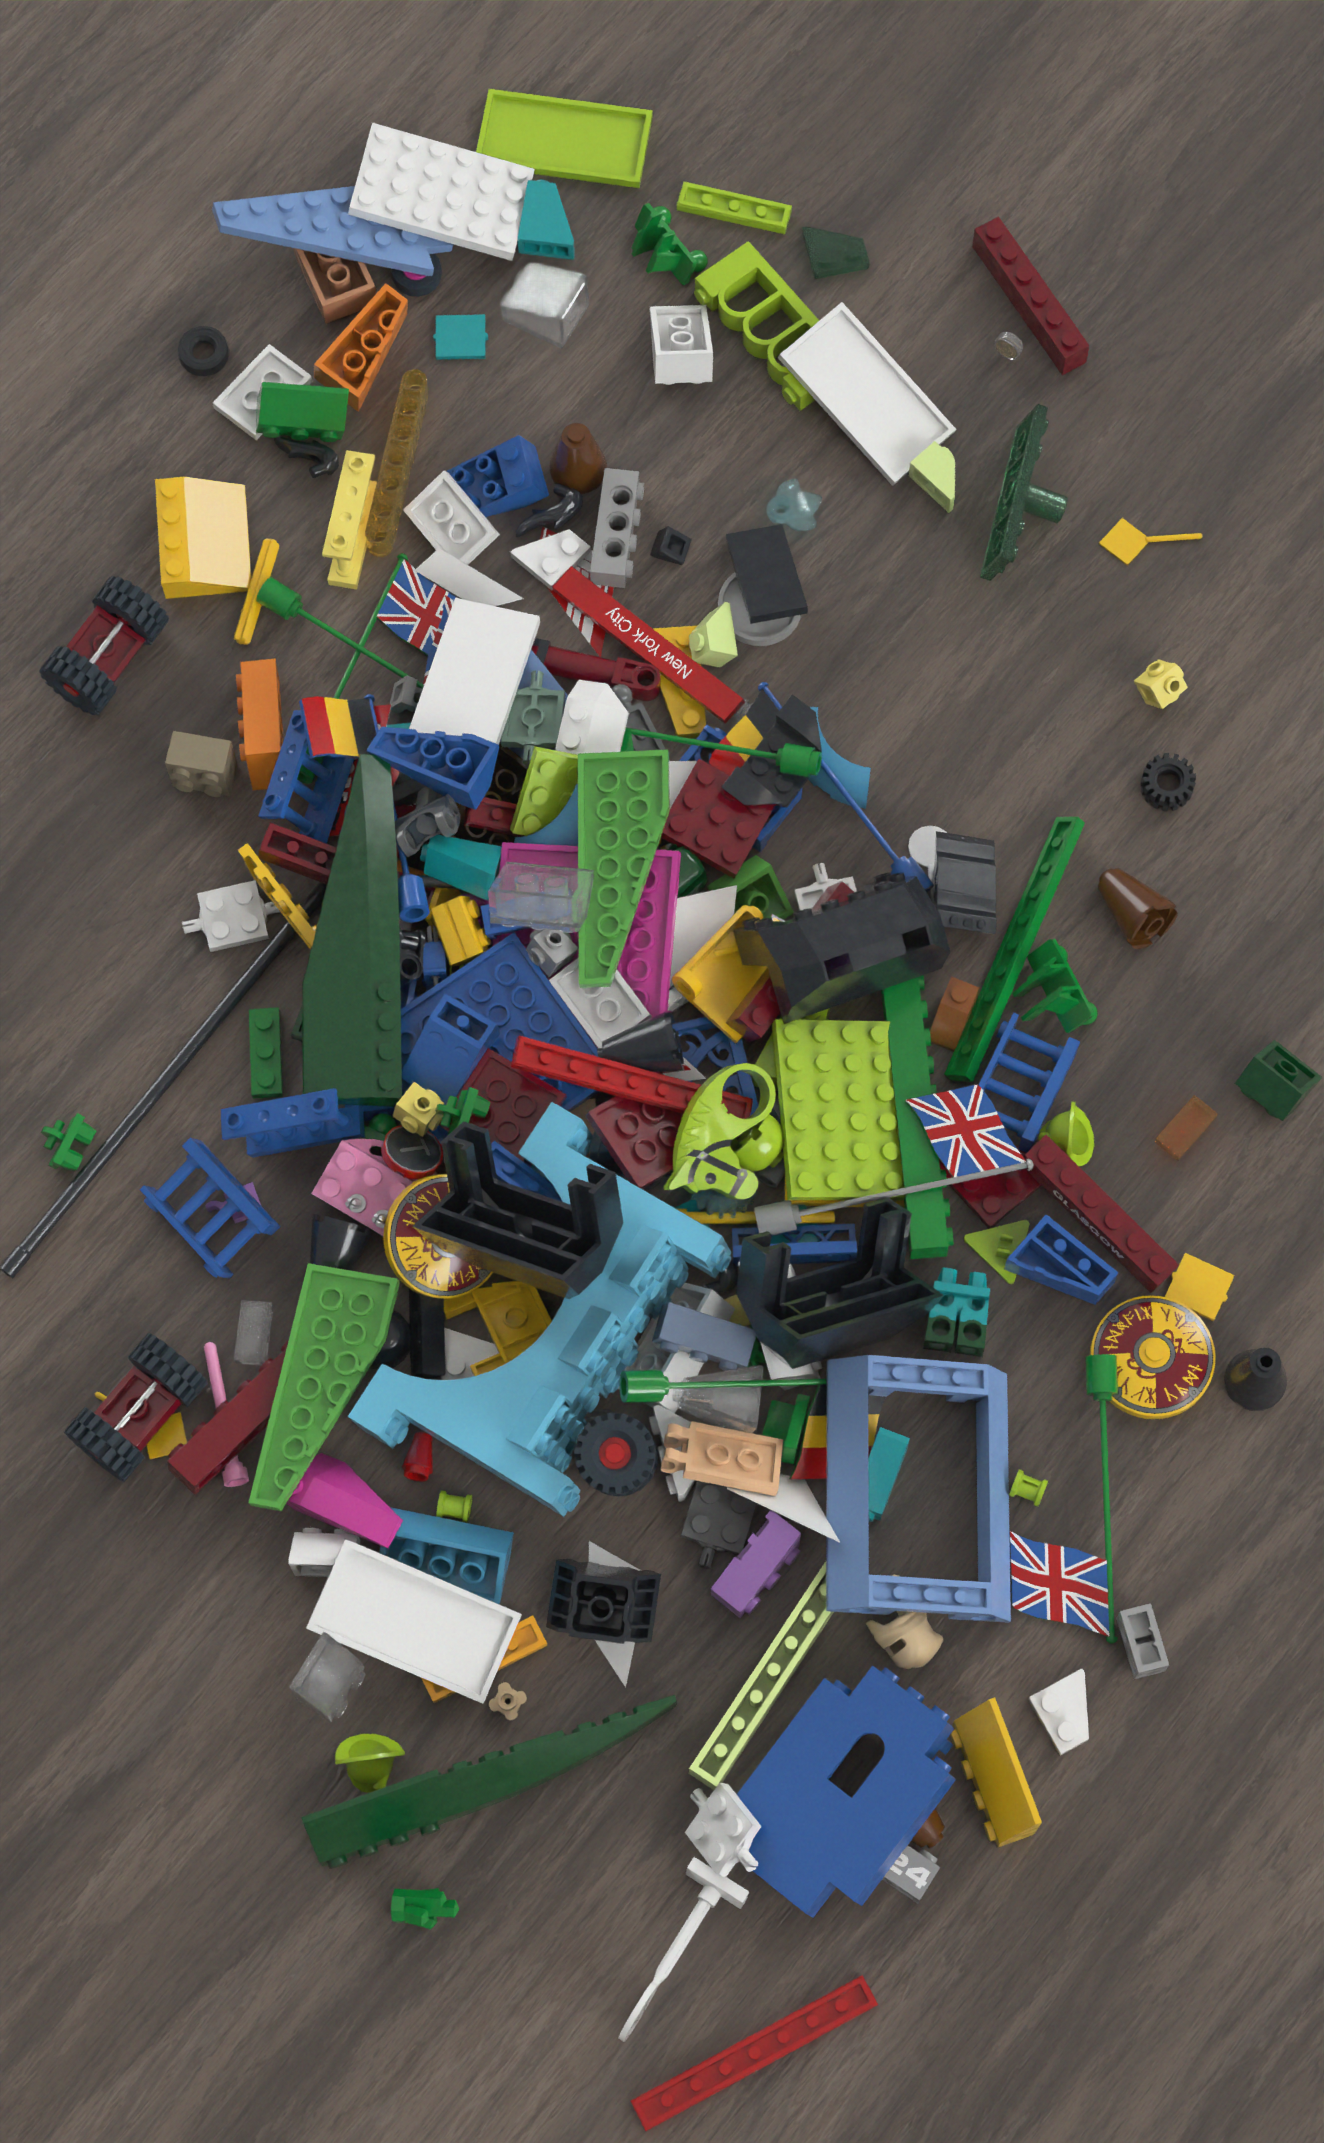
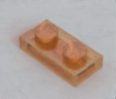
M1194 1095L1157 1136L1155 1143L1179 1161L1217 1118L1218 1113Z

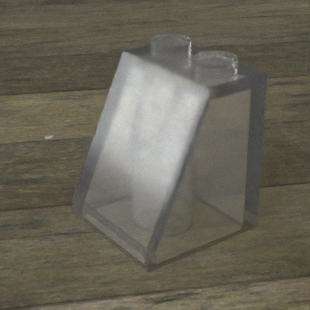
M529 262L524 271L520 270L516 275L511 292H506L501 300L500 308H502L503 321L562 349L589 306L588 276L583 273Z

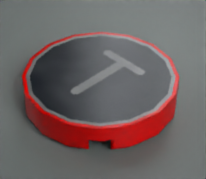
M402 1125L392 1128L386 1134L381 1147L382 1158L387 1166L395 1173L396 1171L403 1173V1177L408 1179H421L433 1175L439 1168L443 1158L442 1146L432 1133L427 1131L422 1137L417 1133L407 1131Z

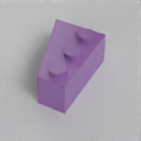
M772 1510L765 1516L768 1520L756 1534L753 1533L747 1540L749 1543L737 1557H734L711 1588V1595L739 1618L745 1612L750 1615L761 1602V1599L758 1598L765 1587L771 1590L781 1577L778 1571L785 1563L790 1566L801 1552L798 1549L801 1533Z

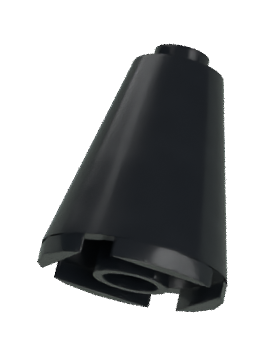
M671 1010L603 1040L602 1048H597L598 1057L648 1071H684L681 1042L678 1031L676 1032L675 1028H672V1023L676 1022Z
M313 1214L310 1264L353 1271L373 1230L366 1227L365 1233L360 1232L362 1227H359L357 1224L324 1216V1220L321 1222L319 1221L320 1215Z
M1270 1348L1251 1349L1237 1354L1226 1368L1224 1375L1225 1389L1232 1401L1249 1411H1264L1273 1407L1283 1397L1287 1386V1376L1280 1356Z

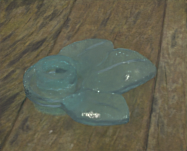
M798 479L785 481L778 487L777 496L768 502L767 516L774 523H786L791 529L796 531L812 530L817 526V522L812 515L818 510L822 497L810 492H800ZM779 508H782V509H784L786 512H785V513H777L776 510L779 509Z

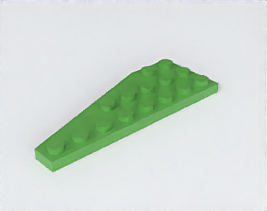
M668 750L578 754L580 988L611 987L670 812Z
M308 1263L249 1498L251 1506L277 1511L283 1510L386 1342L400 1284L397 1278Z

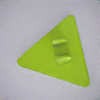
M1022 1220L966 1234L964 1241L1008 1284H1013L1017 1274L1004 1270L1007 1258L1026 1238L1030 1223L1027 1220Z

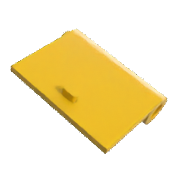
M742 905L672 977L674 987L735 1044L743 1036L732 1029L726 1022L766 970L767 966L743 965L739 951L715 956L714 951L737 946L733 930L743 927V921L759 917L760 920L764 918L762 912L757 907Z

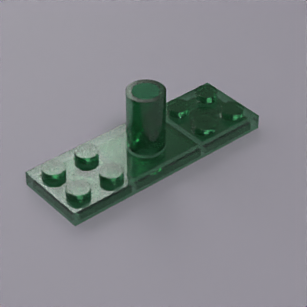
M1037 404L1016 426L980 578L991 581L998 573H1003L1009 562H1014L1018 553V546H1015L1016 540L1021 535L1025 524L1021 520L1023 512L1056 524L1059 523L1065 512L1068 502L1067 496L1030 483L1035 461L1039 459L1043 449V445L1040 444L1041 436L1045 434L1049 424V420L1046 419L1048 411L1046 406Z

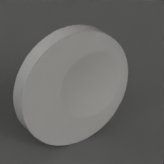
M735 572L724 582L719 593L718 607L724 602L730 603L735 639L748 645L767 646L784 640L795 630L801 618V615L750 624Z

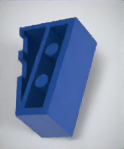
M1045 1215L1007 1258L1004 1270L1094 1305L1111 1288L1118 1276V1272L1048 1215Z

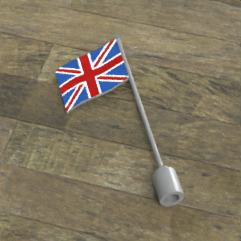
M978 1084L905 1100L906 1103L912 1107L921 1120L936 1155L953 1178L799 1210L798 1204L792 1205L791 1200L754 1207L759 1233L768 1231L775 1235L797 1230L796 1224L802 1222L801 1216L1025 1168H1028V1171H1030L1034 1164L1030 1159L1025 1160L1010 1140L992 1101Z

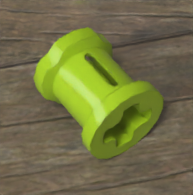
M1019 1469L1009 1496L1014 1497L1018 1495L1033 1501L1034 1506L1039 1507L1048 1480L1043 1479L1040 1481L1024 1475L1023 1470Z
M441 1490L436 1517L459 1518L463 1522L468 1523L473 1496L467 1494L466 1497L449 1495L446 1491Z

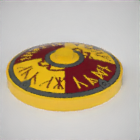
M447 1174L427 1176L407 1186L391 1205L385 1220L383 1233L387 1260L400 1281L419 1294L444 1299L469 1294L486 1282L493 1273L492 1271L469 1264L433 1244L412 1227L450 1192Z
M1162 1296L1135 1297L1114 1307L1099 1323L1090 1347V1355L1109 1354L1117 1356L1118 1394L1112 1395V1400L1109 1402L1125 1413L1144 1419L1169 1418L1191 1408L1207 1390L1215 1369V1347L1204 1322L1184 1304Z

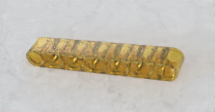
M418 369L407 371L401 379L365 530L368 550L376 557H385L393 549L429 398L427 377L425 373ZM412 386H421L418 389H410ZM409 410L415 411L412 414H404ZM403 435L409 436L407 439L404 440L398 439L400 436ZM394 461H403L399 465L392 464ZM389 486L397 487L395 490H386ZM384 511H389V512H391V514H389V515H387V516H381V515H379L380 513H382V512H384ZM377 537L385 538L380 542L373 541Z

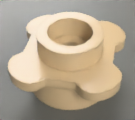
M503 1682L499 1684L498 1693L495 1698L489 1701V1707L493 1712L499 1711L502 1715H505L507 1720H514L518 1716L517 1712L521 1704L526 1702L527 1697L523 1691L517 1692L511 1688L509 1683ZM507 1698L511 1700L510 1704L505 1703Z

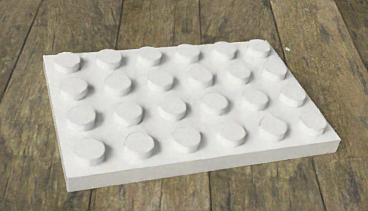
M372 123L348 215L512 261L518 240L527 182L532 180L535 169Z

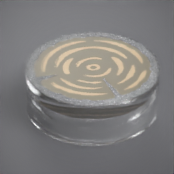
M1010 332L1000 333L994 341L997 352L1009 360L1017 359L1024 349L1021 340Z

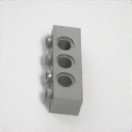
M605 468L590 568V581L595 585L625 588L626 579L632 578L634 561L629 560L630 552L636 551L637 535L633 534L634 526H639L641 509L636 508L637 500H643L644 483H639V471ZM619 500L627 501L624 505H618L615 502ZM614 526L624 527V529L620 531H615L612 528ZM610 552L620 553L617 557H611L608 554Z

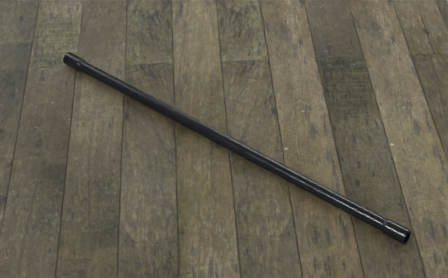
M319 882L300 904L309 917L323 901L327 886L324 883ZM288 921L276 933L24 1240L0 1265L1 1271L13 1279L23 1268L39 1244L297 933Z

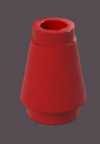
M422 1432L414 1434L402 1465L404 1477L419 1482L427 1481L429 1475L433 1473V1437L430 1434Z

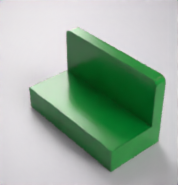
M798 1393L795 1405L776 1400L771 1401L762 1435L783 1439L781 1462L794 1464L810 1396Z

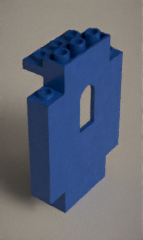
M872 1666L853 1692L837 1679L832 1684L824 1678L737 1793V1796L761 1825L749 1848L751 1855L758 1861V1866H755L756 1869L753 1872L812 1918H814L836 1887L854 1902L863 1906L956 1781L949 1774V1771L952 1769L951 1766L938 1756L932 1761L938 1750L946 1755L953 1746L947 1740L954 1730L947 1722L950 1716L936 1705L930 1710L922 1703L925 1699L923 1695L911 1686L907 1690L897 1684L900 1678L886 1667L879 1671ZM866 1734L878 1735L884 1742V1755L851 1798L829 1781V1778L862 1736Z

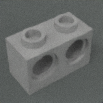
M1151 1603L1120 1611L1116 1620L1134 1679L1165 1672L1169 1662Z

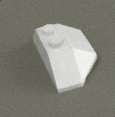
M579 680L566 700L555 748L556 751L577 755L580 753L620 752L629 713L608 684Z

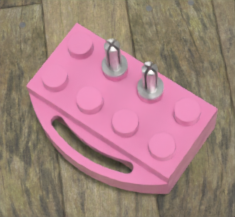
M376 1139L342 1140L311 1194L383 1236L385 1220L394 1200L407 1186L419 1179L403 1177L404 1174L399 1171L395 1173L387 1166L382 1156L371 1153L370 1149L372 1146L382 1147L384 1141Z

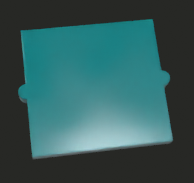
M485 314L436 315V334L433 335V340L436 341V360L486 359V340H488V334L485 333Z

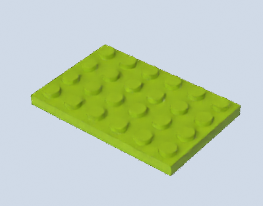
M775 1019L773 1021L772 1032L780 1121L784 1137L783 1154L788 1200H850L904 1188L888 1038L890 1021L795 1020L786 1024L783 1023L782 1019ZM904 1194L889 1198L891 1200H904Z

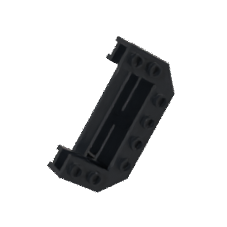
M890 872L873 877L874 882L864 885L865 890L848 894V900L839 903L838 899L821 903V909L812 912V909L809 908L793 913L795 918L787 921H773L772 917L761 920L759 917L751 918L742 922L743 927L733 930L742 964L768 967L784 1024L942 969L950 954L949 944L941 915L917 876H905L904 872L893 875ZM846 953L849 954L851 963L826 971L824 961Z
M463 1121L441 1141L450 1192L412 1226L428 1241L469 1264L567 1299L579 1295L603 1272L624 1223L616 1172L589 1164L586 1167L588 1182L574 1178L567 1185L570 1204L497 1180L488 1129Z
M888 1197L864 1204L857 1258L788 1278L791 1256L790 1246L784 1242L770 1246L772 1234L768 1231L743 1238L736 1295L759 1341L779 1360L790 1368L795 1369L888 1340L927 1315L944 1295L904 1268L912 1213Z

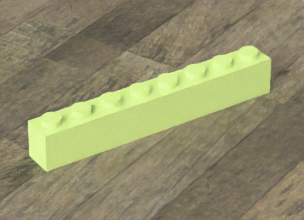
M826 1562L690 1766L689 1774L711 1789L715 1790L719 1782L722 1783L834 1613L826 1611Z

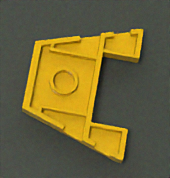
M519 1281L493 1283L492 1287L477 1288L469 1294L444 1299V1314L447 1319L477 1307L499 1352L494 1356L470 1365L473 1376L492 1371L519 1356L544 1333L552 1322L536 1287Z

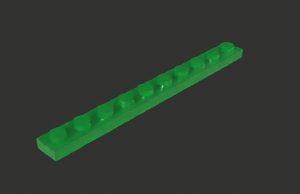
M1056 817L957 1047L944 1073L951 1081L973 1082L985 1052L1084 827L1085 822L1079 817Z

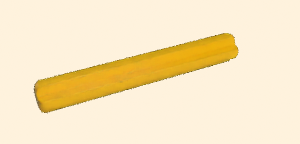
M266 538L263 540L234 635V640L239 644L248 645L251 642L262 606L256 602V598L264 582L271 576L279 550V544L274 539Z

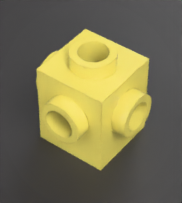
M1162 660L1151 663L1146 668V671L1134 680L1145 703L1160 709H1164L1168 704L1176 701L1179 695L1188 688L1183 679L1184 673L1182 669L1175 663Z
M413 1082L397 1102L393 1117L399 1120L407 1131L417 1133L423 1137L429 1129L434 1131L438 1127L443 1115L435 1110L437 1104L444 1105V1102L441 1101L434 1091L425 1090Z

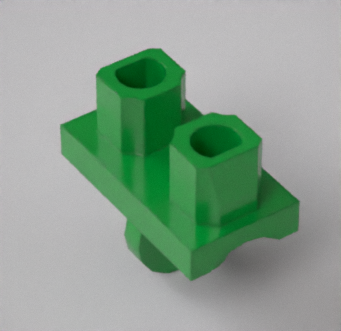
M469 1087L468 1090H461L459 1099L449 1096L446 1105L437 1104L435 1111L443 1115L440 1125L449 1128L447 1136L463 1121L469 1123L471 1114L480 1118L486 1116L490 1101L477 1095L479 1090Z
M77 1113L71 1119L64 1134L61 1131L65 1123L60 1120L56 1121L53 1128L43 1127L41 1133L47 1137L43 1147L52 1151L55 1143H59L48 1166L54 1169L61 1166L71 1171L78 1169L83 1155L70 1149L73 1140H76L88 1147L96 1133L95 1129L83 1122L84 1116Z

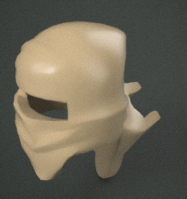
M897 1611L899 1616L885 1625L873 1620L867 1621L866 1625L874 1636L875 1641L886 1650L891 1660L899 1668L923 1667L934 1657L943 1642V1637L933 1631L924 1612Z

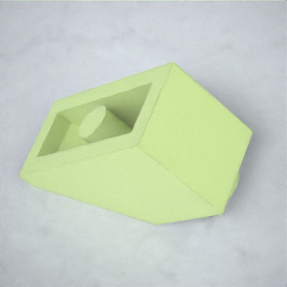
M934 441L910 462L909 477L950 513L953 510L955 499V459L948 448L941 447Z
M724 602L707 614L689 635L691 655L696 663L722 667L738 656L730 603Z

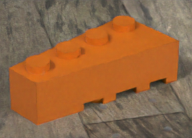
M385 283L314 363V378L325 387L349 389L348 405L358 412L407 316L408 300Z
M276 658L241 662V674H236L237 690L242 692V697H237L238 713L243 715V720L238 721L239 736L244 738V743L239 744L241 762H247L253 791L268 789L283 744L284 732L281 715L280 681Z

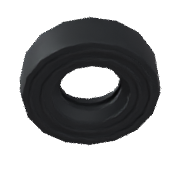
M198 326L184 333L179 341L178 355L182 366L189 373L206 377L216 374L223 369L228 361L229 348L226 338L219 330L210 326ZM200 343H209L214 347V353L208 359H197L193 355L194 347Z

